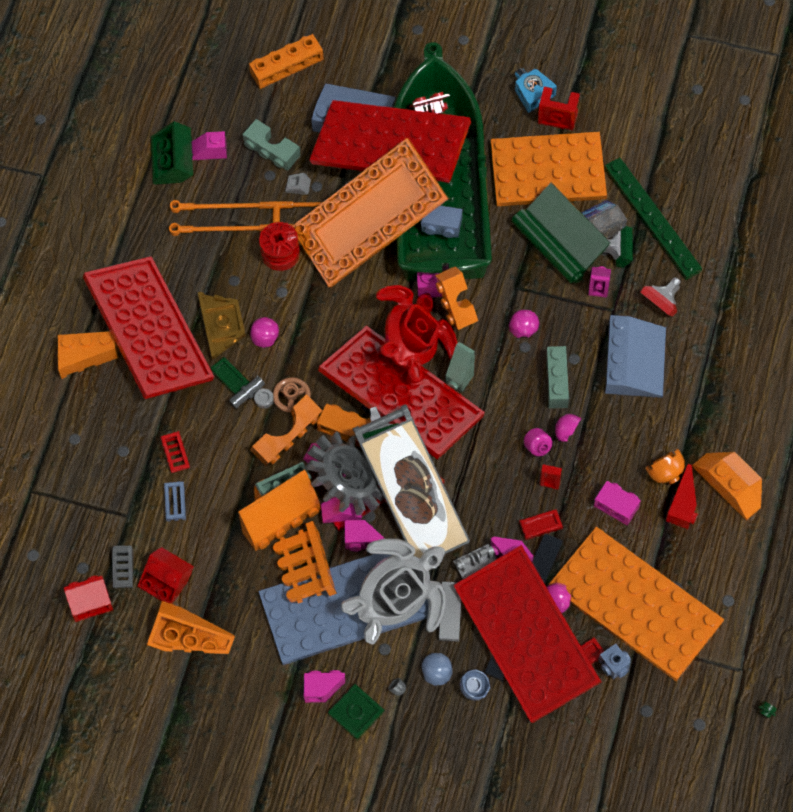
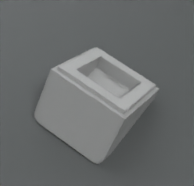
M304 173L289 175L286 192L308 195L311 179Z

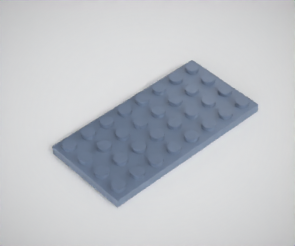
M373 554L329 568L337 593L329 596L325 590L322 591V595L317 596L314 594L302 599L303 602L298 604L297 601L290 602L286 597L287 591L293 589V585L285 586L283 583L259 591L282 665L363 640L364 630L368 623L359 619L358 612L353 615L344 613L341 610V603L349 598L359 596L360 588L369 571L380 561L392 555ZM312 578L299 582L298 585L301 586L312 581ZM426 599L422 607L406 621L394 625H382L381 633L427 619L428 600Z

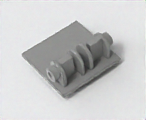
M487 544L453 560L462 579H465L497 559L494 556L493 547Z

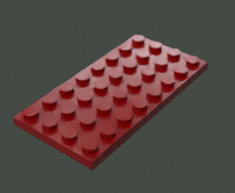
M332 100L310 157V162L315 165L364 171L408 138L436 181L450 183L471 120L470 117Z
M152 256L84 273L83 279L144 399L213 381L214 375Z
M366 325L319 366L318 371L369 409L376 407L381 417L400 409V406L406 404L428 453L438 460L483 418L485 412L423 366H421L422 379L419 382L413 381L407 367L395 364L390 357L382 354L380 347L386 343V339ZM402 416L389 422V424H400L405 422L406 419Z
M522 545L453 585L531 723L536 722L602 682Z

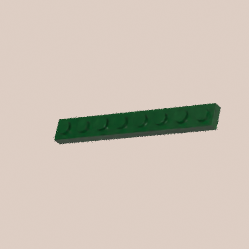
M621 157L606 164L604 167L605 171L685 280L702 272L700 264Z

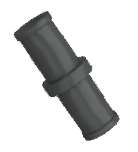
M257 375L249 384L243 385L241 390L229 399V402L237 409L247 399H252L253 394L265 386L264 381Z

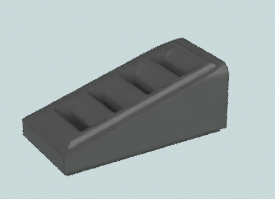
M113 546V588H133V547ZM128 561V564H118V562ZM118 570H128V572H118ZM118 577H128V580H118Z

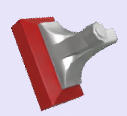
M674 277L667 286H645L641 293L665 313L673 317L677 312L674 295L679 290L681 281Z

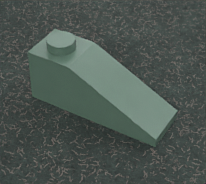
M460 342L456 344L446 374V384L455 391L458 390L462 393L474 376L475 351Z
M301 462L255 485L261 496H264L303 470L307 472L310 480L312 477L308 470H306L304 463Z

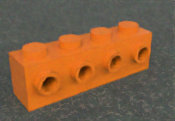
M313 34L304 36L297 42L287 44L284 48L272 51L262 58L253 60L249 63L250 73L258 87L262 89L324 60L323 49Z

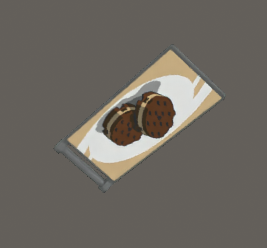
M406 404L400 406V409L366 425L352 428L404 540L415 548L413 556L421 558L423 553L433 546L444 548V554L470 542ZM402 416L405 417V422L364 440L362 434Z

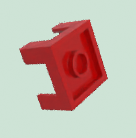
M544 86L539 104L538 124L574 131L580 94L571 92L568 104L550 101L553 89Z

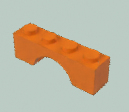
M306 394L290 410L293 417L291 431L283 436H271L266 433L251 447L250 451L265 466L269 463L273 465L281 457L279 453L283 449L288 451L294 445L292 440L296 437L300 439L308 431L306 427L310 423L314 425L318 422L319 414L323 410Z

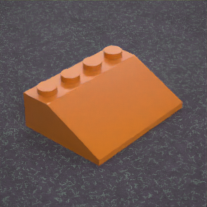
M303 470L240 510L238 514L244 536L254 550L257 551L258 549L266 548L275 538L283 537L289 529L300 526L303 520L317 515L321 508L308 474Z

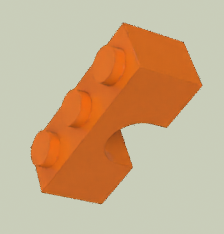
M455 266L435 275L437 283H435L436 288L443 297L441 303L448 312V315H446L448 323L460 330L477 322L478 318L473 304L467 299L457 302L459 293L468 289L463 273Z

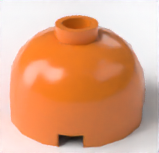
M679 449L674 451L675 454L671 451L654 461V464L651 465L652 468L649 465L645 467L652 480L662 484L669 482L670 485L680 480L679 475L684 471L685 461Z

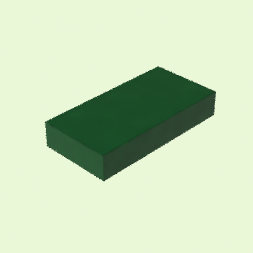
M225 357L210 368L212 373L234 395L241 390L243 385L249 384V381Z

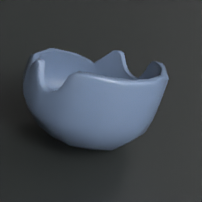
M432 653L426 656L422 663V672L428 683L434 686L443 685L450 680L453 673L450 659L444 654Z
M476 669L467 671L460 680L462 694L470 700H480L486 697L490 690V684L484 672Z

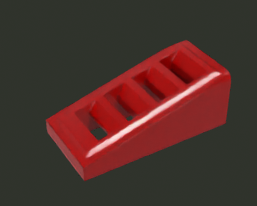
M179 431L160 436L171 474L189 469V462ZM174 440H177L178 442L167 446V442H171ZM180 448V450L169 453V449ZM182 454V457L171 459V456ZM184 461L183 465L173 466V463Z

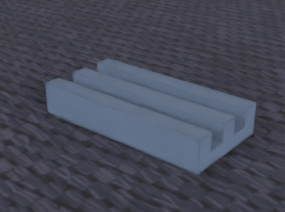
M184 481L164 483L166 521L186 520ZM169 487L173 489L174 515H170ZM177 487H180L181 514H178Z

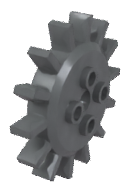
M335 432L330 437L331 443L324 435L316 441L320 448L313 445L307 452L308 455L318 460H311L306 465V470L315 471L319 474L311 483L312 487L324 485L328 492L323 500L327 502L333 497L339 499V511L342 513L349 507V503L353 504L357 516H360L366 510L364 503L373 512L380 505L376 499L382 501L385 497L377 486L378 482L363 450L360 451L355 447L356 436L352 435L346 441V444L342 443L339 432ZM342 473L346 475L347 479L342 476Z

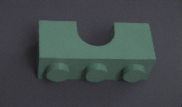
M255 119L243 133L244 145L250 150L257 151L262 158L271 160L278 168L288 171L301 156L300 146L286 137L278 144L268 143L272 138L271 128Z
M566 346L547 347L546 365L549 408H568L569 390Z

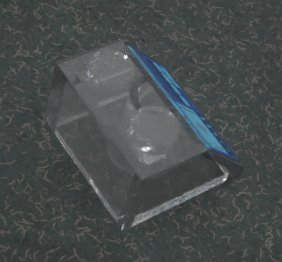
M605 200L581 212L607 239L623 229L627 223V218L619 206L609 200Z

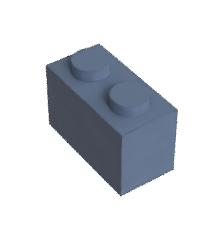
M439 206L422 219L421 231L430 235L438 234L448 238H458L462 223V209Z

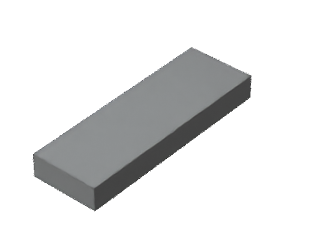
M442 582L445 590L446 604L440 621L439 640L459 641L461 598L453 586L458 582Z

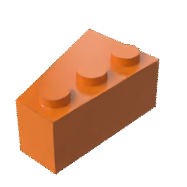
M110 331L58 335V370L61 379L71 373L82 372L87 367L98 366L118 358V346Z

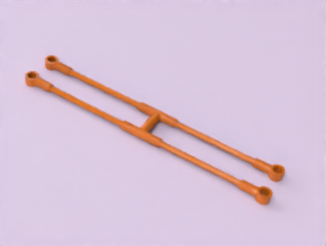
M173 200L170 203V209L173 213H179L181 210L206 208L273 209V223L280 222V209L317 207L323 202L270 201L260 203L194 204L180 203L178 200ZM172 223L169 226V231L172 236H177L180 233H193V231L260 230L261 232L269 224H260L259 226L193 227L179 226L177 223Z

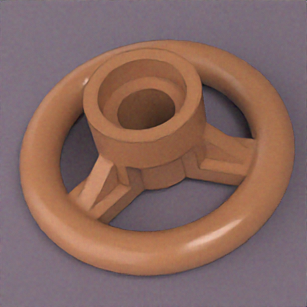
M286 378L275 386L273 401L280 410L291 413L290 410L294 407V400L297 399V396L305 393V395L307 394L311 397V392L303 380ZM279 391L288 399V407L280 402L278 397Z

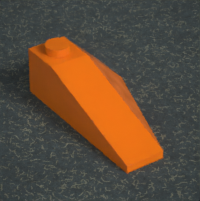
M162 601L147 645L169 652L184 650V652L203 651L204 653L229 654L235 635L182 607Z

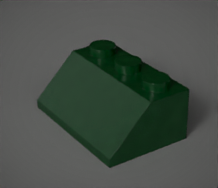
M173 121L151 136L153 184L155 185L182 183L193 176L191 128Z

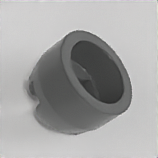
M396 678L390 683L388 690L392 694L399 696L404 694L406 685L400 678Z

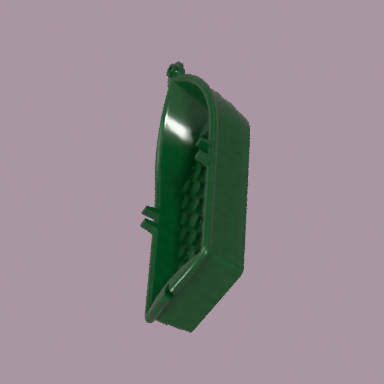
M436 42L428 43L425 46L424 62L413 71L404 83L394 108L408 109L412 101L417 98L426 97L427 100L433 94L443 92L444 95L449 94L447 98L443 99V103H447L448 109L440 114L470 117L471 124L450 183L437 181L449 198L440 206L462 209V223L458 238H448L444 235H430L422 232V220L396 238L398 266L402 269L403 276L408 282L417 281V272L442 273L455 266L463 273L464 279L483 278L487 266L492 261L487 167L481 111L471 88L463 77L443 60L442 47Z

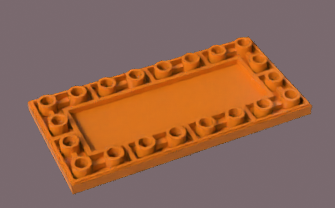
M406 138L292 226L296 230L298 240L328 287L331 288L449 198L410 140Z

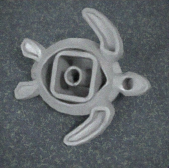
M381 539L368 544L367 552L392 556L383 559L369 571L362 583L359 596L343 601L341 603V610L349 615L358 612L359 619L368 623L364 630V639L367 643L374 644L381 634L382 625H394L406 621L422 607L427 599L428 616L426 630L433 632L439 626L443 617L446 597L442 584L438 581H430L429 570L435 569L440 565L445 549L433 546L427 549L421 558L413 556L415 548L410 543L400 539Z

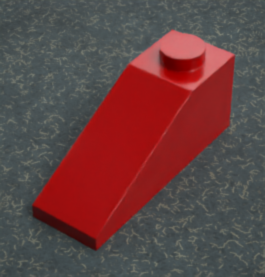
M690 464L686 467L666 519L667 522L685 529L689 528L690 523L694 524L698 513H695L697 504L692 465Z

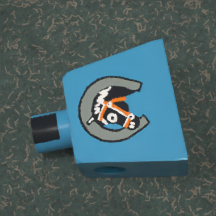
M520 68L515 72V76L518 79L515 82V91L528 113L539 107L544 86L553 89L551 98L556 96L557 86L539 70L534 69L527 73L523 68Z

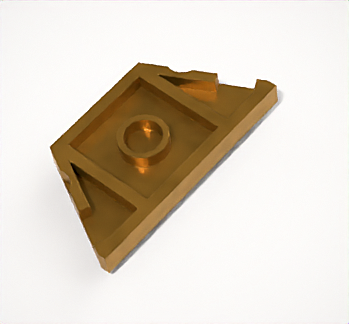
M198 292L212 359H215L246 336L237 299L223 298L218 295L213 297L204 295V292Z

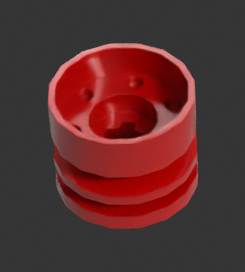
M275 222L267 225L261 231L259 242L262 260L265 265L276 271L288 270L295 266L299 260L300 249L298 235L293 226L284 222Z

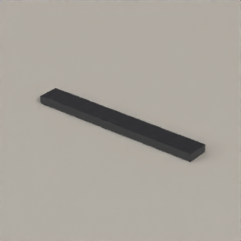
M544 534L532 562L544 583L547 581L563 543V540L548 534ZM492 655L485 670V675L503 682L505 676Z

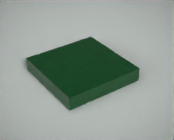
M354 684L328 711V715L358 741L385 712V709Z

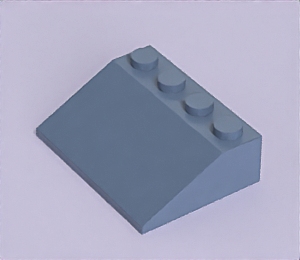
M325 84L315 106L312 117V129L315 132L321 131L332 100L393 108L395 97Z
M610 315L605 394L663 398L666 327L630 316Z

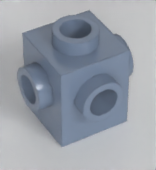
M617 644L600 654L599 662L602 664L601 668L607 676L610 675L612 679L618 676L622 678L629 672L631 658Z

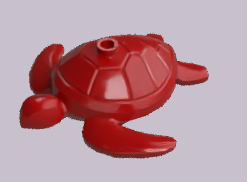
M401 285L386 286L377 291V299L381 301H395L398 305L388 313L385 323L386 343L380 347V350L384 356L390 357L395 364L407 367L411 379L419 382L422 379L421 365L429 362L434 357L437 351L438 338L444 344L451 360L458 343L456 335L446 320L440 319L437 321L431 316L433 300L430 293L419 295L415 304H412L414 294L410 289Z

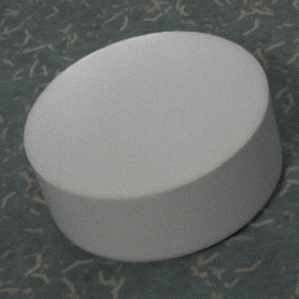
M260 389L255 393V404L259 408L266 409L273 404V393L270 390Z

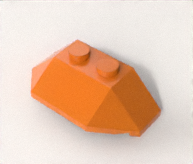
M736 452L706 453L692 465L746 521L761 509L762 478Z

